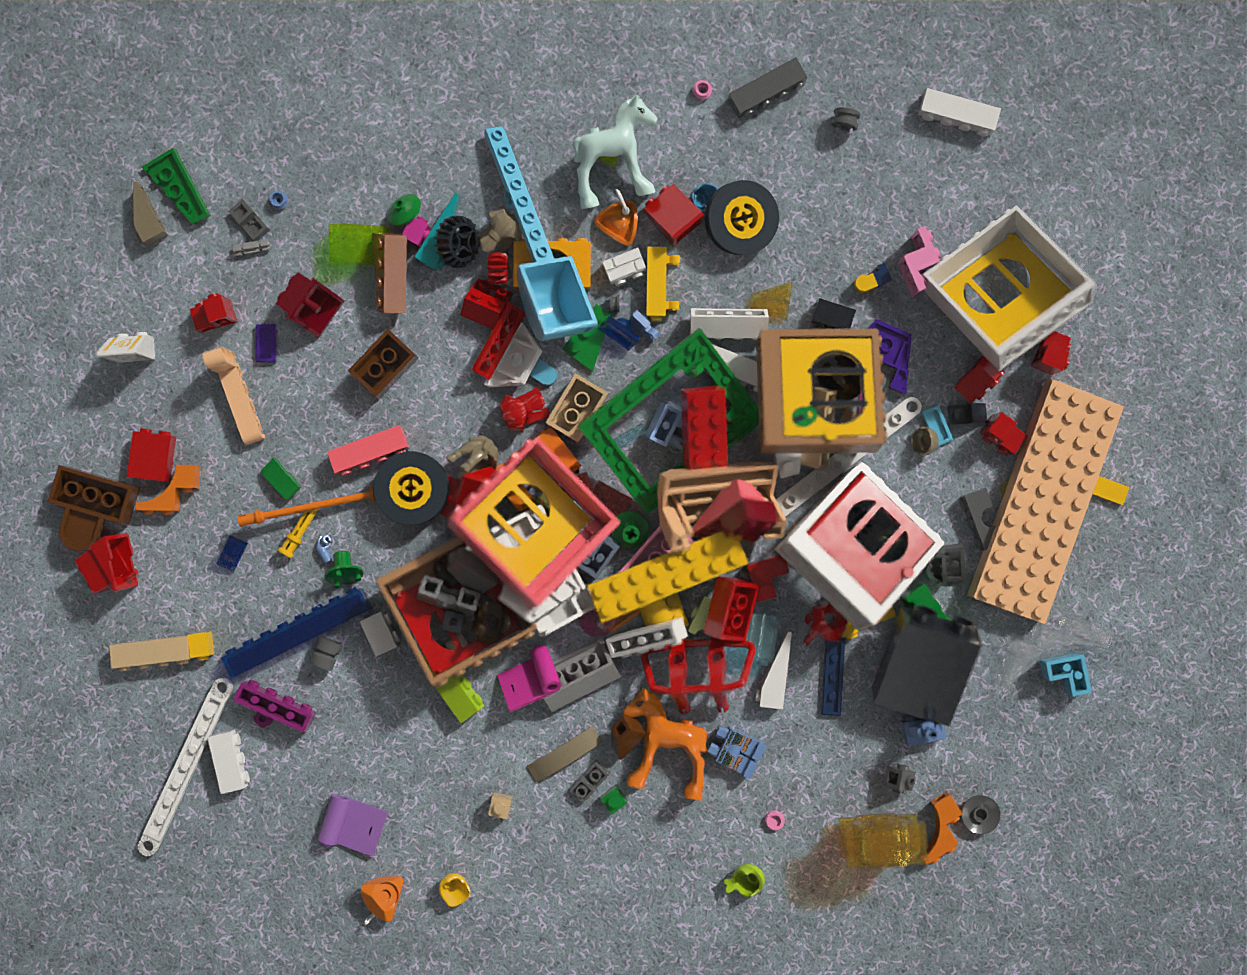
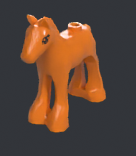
M643 687L641 692H638V695L623 710L624 716L630 718L645 716L647 720L643 758L640 765L628 775L626 785L636 788L645 787L658 747L683 748L691 759L693 766L692 779L684 788V797L702 800L705 761L700 753L707 752V731L702 727L693 725L692 720L682 719L681 722L667 720L659 697L652 692H648Z

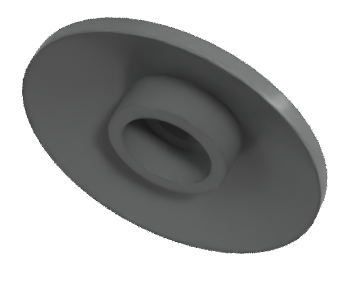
M976 795L965 802L961 816L964 825L971 832L987 834L998 826L1001 814L999 806L992 798L985 795ZM978 810H982L983 812L982 816L977 817L976 812Z

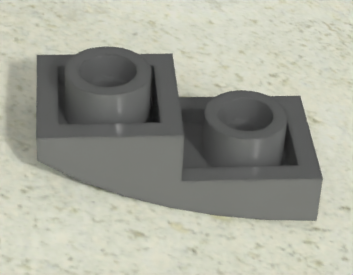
M596 759L569 789V792L583 804L611 772Z

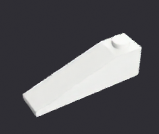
M791 631L785 632L760 685V690H756L755 701H758L760 707L783 709Z

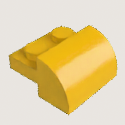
M677 592L639 607L645 626L681 617L684 626L689 625Z

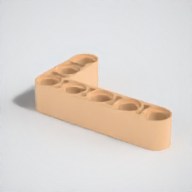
M219 347L203 353L202 356L206 367L219 375L244 444L247 446L265 439V435H262L261 432L262 427L258 416L256 417L254 413L256 410L252 399L248 397V388L245 381L242 380L241 376L243 375L239 363L235 361L236 355L234 352L224 347Z

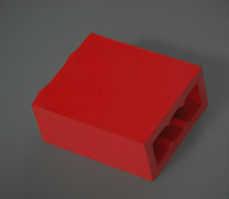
M140 428V432L133 431L127 477L171 482L176 437L171 436V432L159 430V434H154L151 429Z

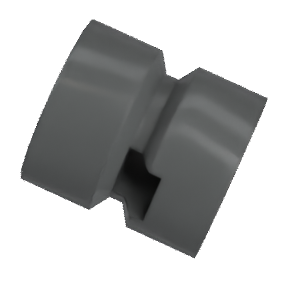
M319 636L315 645L317 650L312 652L309 662L322 669L332 671L336 663L335 655H339L342 644L330 638Z

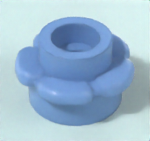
M279 190L273 192L269 197L271 206L275 209L285 208L288 196Z

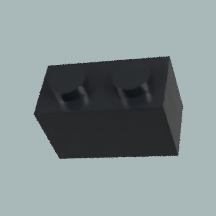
M819 298L810 323H814V327L818 329H825V327L829 329H850L856 310Z

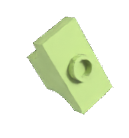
M704 596L699 607H694L690 615L693 619L688 627L689 632L696 634L697 631L704 629L711 602L710 598Z

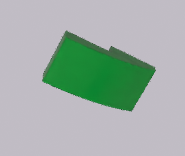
M272 458L261 470V473L269 483L288 501L301 488L293 475L287 473L278 459Z

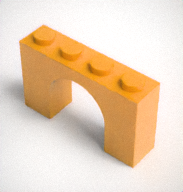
M524 238L523 240L518 239V241H514L515 290H519L517 281L518 266L533 263ZM558 238L556 241H549L547 239L551 252L562 254L565 257L572 256L584 289L591 290V242L585 238H577L575 241H568L566 238Z

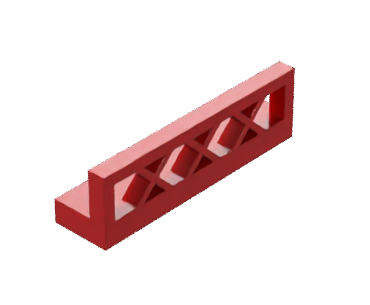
M510 302L507 303L471 369L473 372L488 380L491 379L526 315L523 310Z

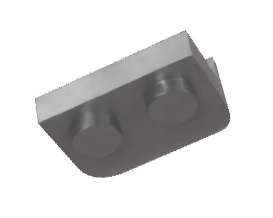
M963 543L942 545L926 564L929 579H932L940 586H947L949 581L966 580Z

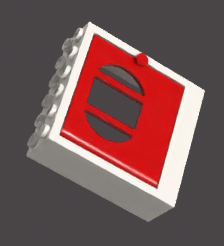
M860 461L838 479L775 550L858 631H861L876 624L942 547L944 542L939 534L932 531L926 522L913 512L910 506L904 504L898 495L885 485L881 478L870 471L869 466ZM850 482H852V483L848 486V488L838 497V499L828 508V510L818 519V521L807 531V533H805V531H806V530L814 523V521L824 512V510L834 501V499L844 490V488H845ZM861 501H872L874 506L848 532L846 521L851 507ZM880 509L898 529L879 551L872 556L854 537ZM904 532L907 538V547L903 556L894 563L879 562V559Z

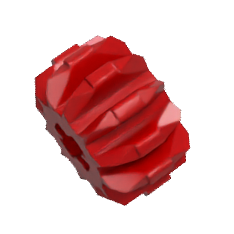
M501 252L490 253L487 261L489 283L495 285L506 284L509 270L507 254Z

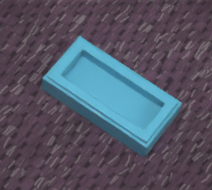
M939 405L920 412L926 427L932 428L937 433L939 438L938 446L953 440Z

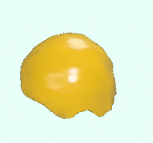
M450 873L440 881L439 894L449 907H456L462 904L471 895L469 885L462 875Z

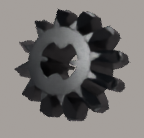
M851 507L846 521L848 532L855 527L851 525V522H854V518L856 517L855 520L860 521L866 515V510L860 514L861 507H857L855 511ZM866 523L856 534L858 539L862 538V533L865 535L869 533L865 527L871 528V524Z

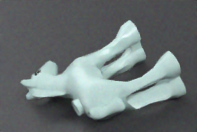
M638 94L621 104L613 128L599 131L598 127L588 129V134L581 137L578 136L573 142L575 151L574 162L581 163L577 169L581 209L599 205L597 197L590 190L588 181L590 169L599 156L615 157L623 155L627 163L630 179L635 187L636 195L643 196L656 192L653 184L643 177L637 162V143L633 131L635 124L638 123L652 127L656 125L658 118L647 108L642 99H639Z

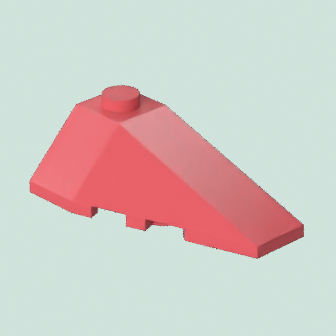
M734 480L720 492L692 527V537L703 539L722 531L719 516L741 498L766 500L751 483Z

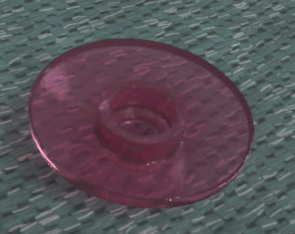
M594 608L578 617V622L586 634L593 637H602L613 629L615 618L601 622L597 609ZM592 617L597 619V623L592 621Z

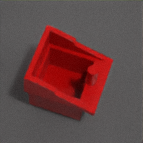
M128 533L105 536L90 545L88 551L74 560L78 571L83 574L88 588L94 594L112 589L113 592L138 586L136 575L139 572L134 568L132 560L134 553Z

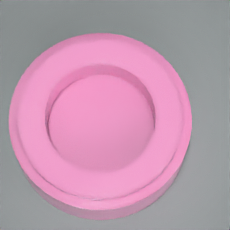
M772 810L767 813L765 823L769 829L777 831L784 826L785 819L781 812Z

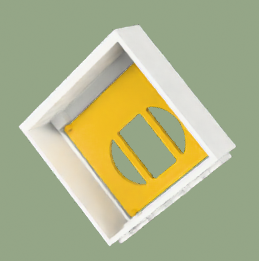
M1017 205L1012 209L1006 210L996 221H991L984 230L975 233L968 242L960 244L953 253L945 255L934 267H929L923 274L927 282L925 293L998 371H1001L1090 305L1094 300L1096 283ZM1009 259L1022 264L1030 275L1029 287L1025 288L999 260ZM990 265H994L1021 293V295L1003 308H1000L973 280L975 276ZM968 284L995 313H980L972 309L964 298L965 285Z

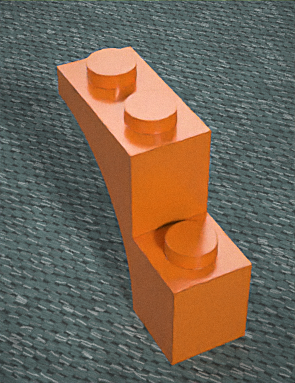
M176 465L173 479L167 489L152 500L136 502V510H143V514H155V511H162V515H174V511H180L181 488L182 492H194V489H200V466Z
M947 791L930 801L936 815V829L928 847L919 854L926 865L939 861L940 856L945 853H952L956 846L959 845L947 824L957 822L962 812Z

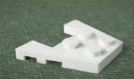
M567 577L555 593L552 592L538 607L530 610L504 583L499 600L528 623H532L578 592L581 587Z

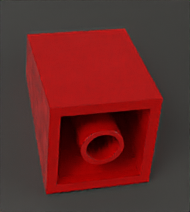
M672 184L670 187L668 185L659 192L660 195L656 199L651 198L645 203L644 213L669 243L675 246L702 223L704 214Z

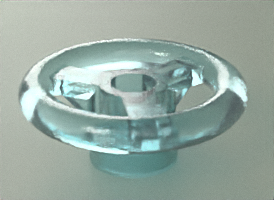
M885 529L877 532L872 538L873 549L878 552L880 549L878 539L885 544L896 530ZM902 533L882 557L888 559L901 558L907 547L906 536ZM905 545L903 551L892 553L893 549L897 546Z

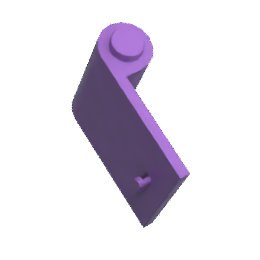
M332 794L317 840L324 847L330 848L331 845L339 844L373 857L388 812L339 794Z

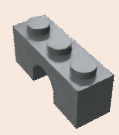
M982 488L960 496L962 499L960 507L963 512H967L969 519H966L969 529H973L975 537H973L975 546L977 548L980 547L981 550H987L996 526L988 527L982 522L983 511L993 507L987 489Z
M424 575L416 600L472 618L481 593L463 587L461 590H453L444 586L442 580Z

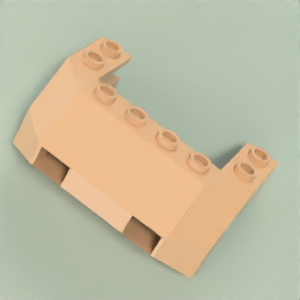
M772 462L728 463V466L695 470L678 468L659 474L657 497L660 527L670 550L690 549L691 546L687 538L692 537L693 530L689 522H697L720 492L734 480L751 483L766 501L774 502L779 523L770 532L765 533L763 538L764 540L783 538L787 520L773 496L779 465Z

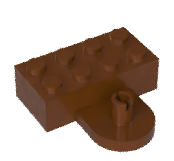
M58 465L47 502L65 507L59 529L62 543L71 550L86 551L90 549V545L100 539L105 519L120 524H130L140 487L73 467Z

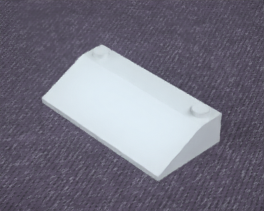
M542 504L537 506L548 517ZM531 510L507 521L525 541L543 525V522ZM501 525L489 531L497 543L506 547H517L518 543ZM576 568L568 578L581 587V589L534 621L540 637L596 608Z

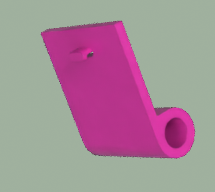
M535 646L530 652L531 660L497 674L510 713L551 695L561 688L560 679L546 646Z

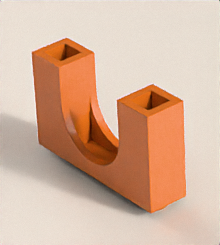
M552 427L546 428L539 433L538 438L572 473L582 466ZM500 464V465L496 466V471H497L501 466H503L504 468H506V466H505L504 464ZM524 484L517 485L533 503L536 502ZM509 491L506 494L519 512L522 513L529 508L513 491Z

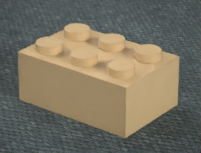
M575 373L547 419L546 424L580 444L584 434L577 425L601 407L609 393Z

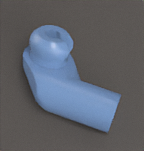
M322 535L316 546V551L324 564L332 560L328 552L332 541L329 535Z

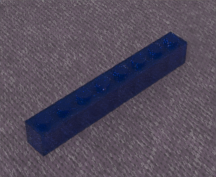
M351 588L346 591V596L342 598L339 595L328 600L330 604L324 607L322 604L311 608V613L307 615L301 613L294 617L295 621L289 624L285 621L277 625V630L273 632L267 630L259 634L261 638L255 641L251 638L242 643L243 647L239 649L233 647L225 651L226 655L221 657V660L230 679L373 609L363 588Z

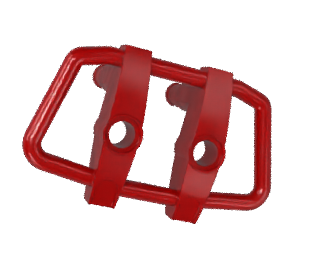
M711 636L710 639L685 640L683 638L681 640L682 643L671 646L667 644L664 648L658 650L651 648L648 649V652L640 655L649 690L653 693L671 695L672 699L676 701L681 714L684 715L683 710H685V714L690 712L691 707L688 701V694L711 693V697L714 698L717 705V710L722 713L721 708H723L724 712L729 709L726 692L740 689L746 685L756 648L752 642L747 640H722ZM709 646L707 659L710 685L686 686L688 671L686 648ZM725 647L747 648L748 652L739 681L725 684L727 668ZM670 650L668 657L670 687L656 685L648 655Z

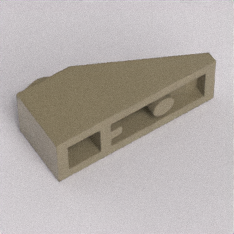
M137 181L134 182V227L137 231L135 235L140 243L143 242L149 246L168 236V233L143 186Z

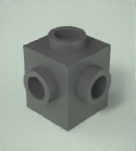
M897 764V767L887 766L883 785L892 788V791L903 794L904 791H912L916 772L908 770L909 766Z

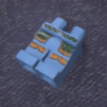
M718 726L715 736L723 741L720 746L711 742L707 748V753L713 756L715 761L751 779L758 764L756 760H760L766 744L731 727L727 729Z

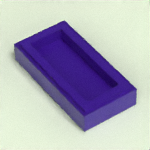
M256 324L257 363H276V324Z

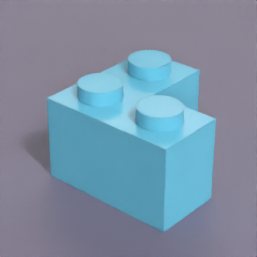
M1076 652L1039 660L1043 679L1048 681L1063 679L1066 694L1078 696L1092 693L1084 654Z

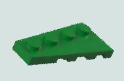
M171 148L142 166L144 171L163 189L168 198L176 204V207L191 224L197 225L211 216L176 149Z

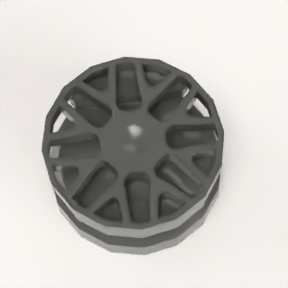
M845 107L834 109L835 117L831 122L832 127L837 128L838 126L840 130L850 131V129H853L852 131L857 130V119L860 118V112Z

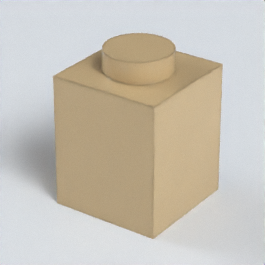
M494 792L488 816L508 819L513 796Z

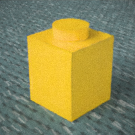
M212 631L187 635L190 658L197 657V661L209 659V655L214 654Z

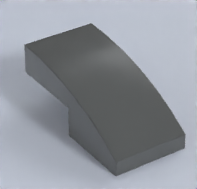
M243 199L228 211L254 241H259L270 231Z

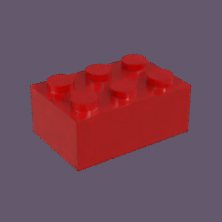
M717 576L703 633L722 640L746 641L760 585L744 579Z

